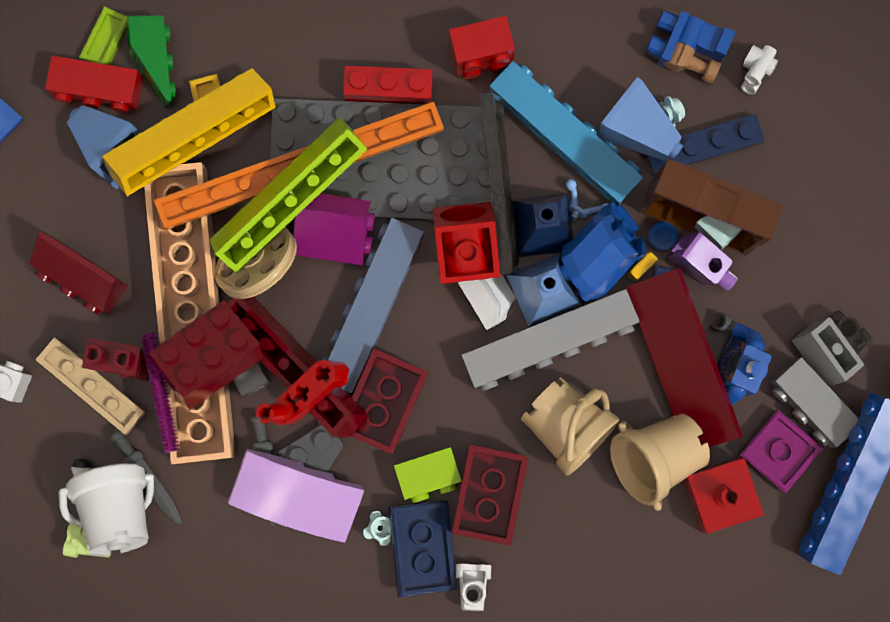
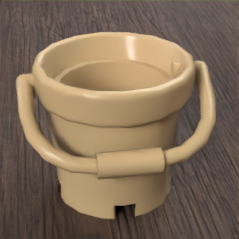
M561 377L557 383L554 381L531 404L534 410L530 414L525 412L521 418L556 457L557 466L566 476H569L578 469L606 440L619 423V418L610 412L609 399L603 390L592 389L583 396ZM600 398L602 401V410L594 404Z
M685 414L675 415L639 430L632 429L627 421H620L618 426L620 433L612 438L610 445L611 461L623 487L638 502L649 506L653 505L657 511L662 509V500L668 495L672 487L708 465L710 459L708 443L701 445L697 437L703 434L701 428L692 418Z

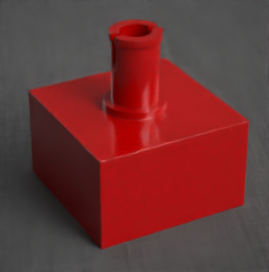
M735 458L698 470L684 479L702 533L709 534L764 516L745 458Z

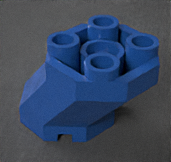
M614 202L604 206L572 241L562 247L561 259L563 265L560 266V271L567 281H572L577 287L578 293L584 301L597 300L607 294L637 260L646 256V243L643 237L637 239L635 231L639 230L637 223L622 205L615 207Z

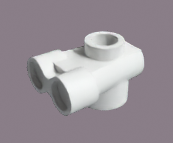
M753 45L743 63V67L749 69L741 86L745 93L754 95L761 85L764 75L771 76L778 63V60L774 59L777 51L773 47L765 45L762 50Z
M456 564L455 578L460 581L461 610L483 611L487 580H491V565ZM473 590L477 593L478 598L476 601L468 600V591Z

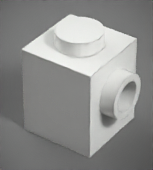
M6 361L5 365L0 364L1 398L11 402L22 403L32 375L22 372L23 366L10 361Z

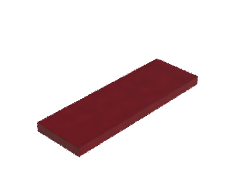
M679 267L627 286L626 290L640 321L641 330L673 416L685 414L696 422L703 434L697 436L701 445L708 443V446L711 447L741 438L743 436L681 268Z

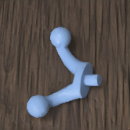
M573 179L566 181L565 186L571 191L569 206L570 211L573 213L571 219L576 220L577 217L585 219L608 205L604 203L586 209L580 208L578 206L576 181Z

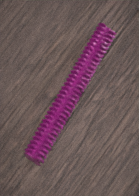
M150 332L141 335V342L144 349L143 352L145 353V360L147 361L146 367L148 368L149 382L152 387L151 393L154 394L152 397L156 405L154 408L156 409L155 412L159 420L157 423L162 435L160 438L164 442L162 443L164 446L163 453L180 450V448H177L180 445L176 444L179 442L176 440L178 437H175L177 433H174L177 430L173 429L176 426H172L175 422H172L174 418H171L174 415H170L173 411H169L172 407H169L171 404H168L171 400H167L170 396H166L169 394L166 393L168 389H165L168 385H164L167 382H164L165 379L154 367L148 353L159 346L156 345L159 343V341H156L158 338H155L157 334Z

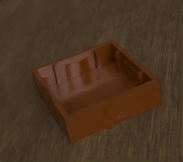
M667 159L651 180L639 212L659 221L668 222L674 227L690 233L699 232L695 228L696 223L703 217L710 216L742 229L726 248L743 255H748L755 250L756 246H762L771 240L784 205Z

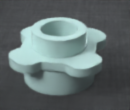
M667 96L664 98V102L659 103L674 127L676 122L679 123L684 119L685 109L679 99Z
M379 511L372 512L369 525L363 530L364 537L367 539L373 538L382 546L388 545L391 541L389 518L382 516ZM381 525L383 527L382 531H378V526Z

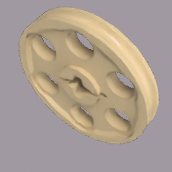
M284 227L236 273L233 272L229 277L227 275L233 270L219 258L215 268L216 283L229 297L234 299L254 297L268 290L284 276L295 258L297 243L294 236ZM284 243V245L280 249L276 250L279 245ZM274 266L270 272L266 273L270 267ZM249 279V281L241 287V285Z

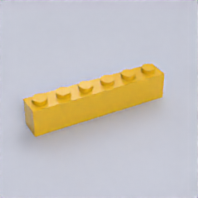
M253 68L249 69L103 155L102 158L109 175L126 196L131 195L276 108L272 89Z

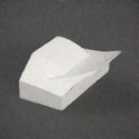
M501 273L499 278L458 282L486 330L506 320L507 312L516 297Z

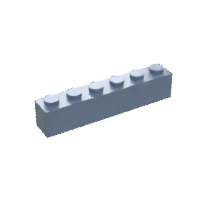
M391 218L389 224L384 223L377 238L381 240L377 251L371 250L366 261V266H369L368 272L365 277H359L354 288V292L358 293L353 304L348 303L343 312L342 319L346 321L342 330L336 329L331 339L330 346L334 348L329 358L324 356L322 359L344 362L350 370L348 375L349 381L342 389L351 394H354L372 350L376 346L424 238V231L394 218Z

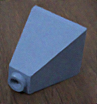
M638 77L601 122L598 135L602 141H609L614 145L664 161L668 157L674 160L684 146L680 143L681 135L644 82Z
M84 105L75 108L70 113L67 124L89 167L115 189H118L119 186L109 175L102 156L141 132L130 122Z
M561 253L507 275L528 328L583 307L572 281H567L560 271V266L563 265ZM544 283L550 284L552 289L545 288Z

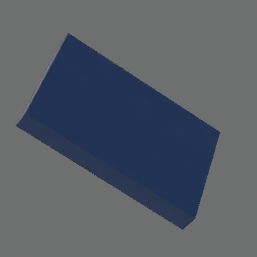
M448 501L388 507L397 597L457 590Z

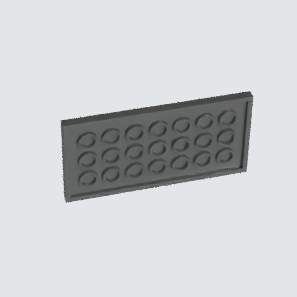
M274 98L276 108L272 109L270 159L309 146L339 117L354 130L425 104ZM435 105L444 127L442 132L352 163L321 194L371 201L370 213L375 214V219L394 218L396 220L434 221L433 208L491 201L495 223L499 224L504 107Z

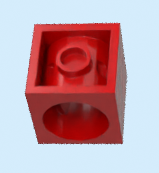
M491 201L433 208L441 284L499 278L500 267L496 226Z

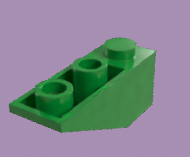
M163 15L128 16L126 22L128 53L162 106L168 108L171 99H175L174 81H169V71L173 70L172 53H167L166 42H170L169 25H164Z

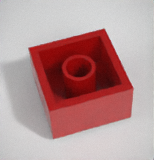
M507 16L449 29V48L457 78L464 76V79H473L480 76V72L492 70L493 73L501 72L513 61L515 47Z

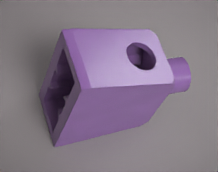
M700 232L683 234L666 256L703 285L718 284L725 291H729L738 280L728 270L733 261Z

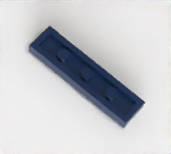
M753 114L682 135L680 143L684 146L673 161L687 166L762 144L765 139L757 115ZM646 155L652 175L654 176L666 161Z

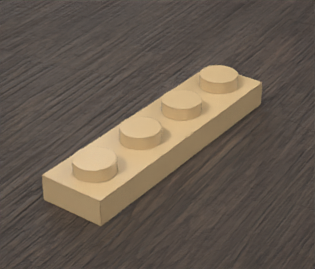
M56 337L52 339L35 359L125 435L129 434L146 413V411L98 371L82 368L83 359Z

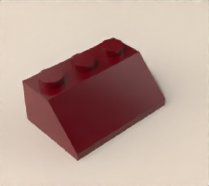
M40 231L29 263V265L37 269L35 275L49 284L52 280L62 285L59 291L72 299L76 295L86 301L83 306L93 313L99 315L102 311L110 314L129 285L43 231Z

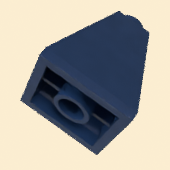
M568 193L510 200L517 258L561 253L563 245L573 240Z

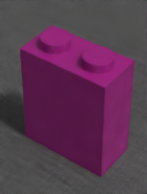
M320 193L295 217L294 238L297 243L296 255L363 265L365 254H370L373 237H368V231H373L375 214L370 213L371 201Z

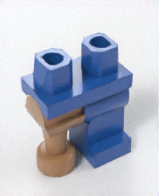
M663 11L656 28L669 33L668 39L665 41L652 36L645 52L659 59L656 64L658 66L667 67L675 72L688 69L703 74L702 80L712 84L720 69V61L726 56L736 31L726 27L721 29L697 17L690 16L684 11H681L679 15ZM698 52L711 58V60L706 63L695 57L694 54Z

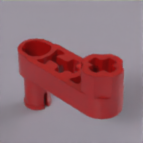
M319 360L278 398V401L273 404H260L256 410V417L261 418L259 420L261 423L273 422L276 425H292L296 423L335 387L342 388L348 383L350 371L348 366L344 362ZM303 388L309 389L307 392L308 399H300L305 394Z

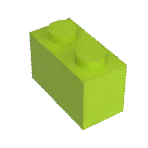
M451 447L394 465L404 499L411 498L412 503L428 499V492L437 489L440 490L441 494L458 489L456 483L462 482Z

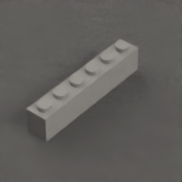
M625 289L465 353L461 357L474 389L480 387L483 392L498 386L497 380L508 376L509 381L526 375L524 369L535 365L537 370L553 364L551 358L562 354L564 359L580 353L578 347L588 343L591 348L608 342L606 336L617 333L618 337L635 331L633 325L640 321Z

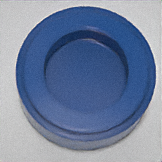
M668 222L654 224L647 235L649 245L659 252L670 250L676 244L678 238L677 230Z

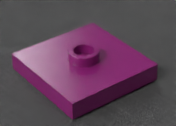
M775 410L738 455L745 458L746 462L781 492L786 494L824 448L783 413Z

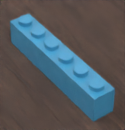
M512 61L489 86V94L609 202H614L615 207L620 205L643 179L640 175L641 170L630 160L624 161L618 155L619 150L611 142L606 141L604 143L597 136V130L586 121L582 123L575 117L576 112L570 105L565 102L561 104L553 97L555 94L550 87L544 83L538 84L532 78L533 73L525 65L520 64L518 66Z

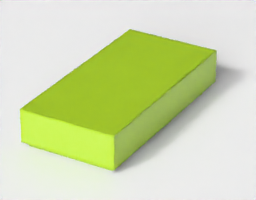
M104 6L79 58L83 61L110 65L126 33L128 17Z

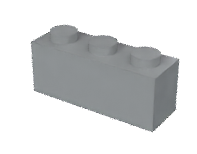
M802 357L794 359L769 382L774 387L772 390L773 394L781 402L785 403L787 401L793 407L794 411L792 414L803 425L807 423L815 431L812 435L823 447L827 445L829 447H838L849 437L852 428L857 424L858 417Z

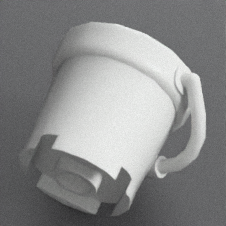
M136 464L108 465L78 474L68 481L66 488L59 490V507L62 517L70 524L83 528L89 555L109 556L111 555L110 550L119 549L121 553L148 543L149 537L145 510L152 502L154 476L151 473L145 474L144 468ZM145 486H146V495H145V499H144V497H143V489H144ZM67 495L68 499L73 504H76L80 519L73 517L69 513Z

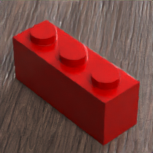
M52 56L45 90L53 96V100L58 102L71 103V100L82 101V105L87 107L99 108L101 104L110 106V109L113 111L127 113L128 109L137 110L143 76L136 69Z
M345 66L344 99L345 101L431 103L433 69Z

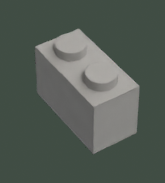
M830 317L810 324L791 340L810 367L829 387L846 382L864 366L862 360Z

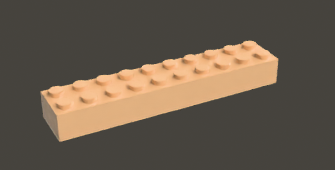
M202 162L179 165L144 186L159 344L220 303L219 286L215 280L216 255L210 243V239L214 236L212 214L165 230L154 202L156 199L207 182V168ZM229 383L190 411L168 385L165 389H168L166 393L169 394L166 396H170L167 400H171L168 402V404H171L169 407H172L169 411H173L170 415H174L171 417L174 418L172 422H175L172 426H176L173 428L177 430L174 432L177 433L175 437H178L176 440L179 441L176 444L180 445L177 447L180 450L170 452L171 464L236 457Z

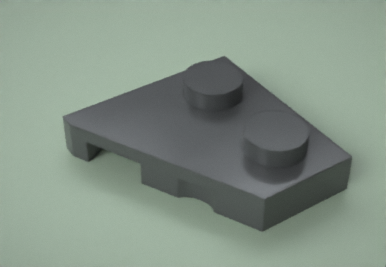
M320 425L278 453L283 458L303 462L306 468L328 473L345 445L340 437H332Z

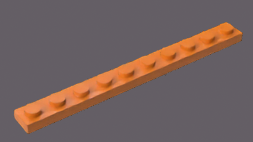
M431 102L354 129L353 131L361 138L367 150L353 163L442 132L444 127L435 103ZM308 146L154 200L164 229L173 228L253 199Z

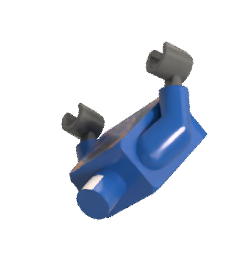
M717 313L724 318V322L721 326L712 323L713 328L726 334L732 332L717 367L730 402L734 405L744 396L757 393L763 378L768 373L771 355L764 352L765 344L759 332L741 323L735 324L734 319L724 313Z

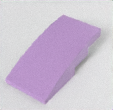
M246 449L228 504L280 525L345 543L365 490L362 485L334 479L331 473L306 468L303 462Z

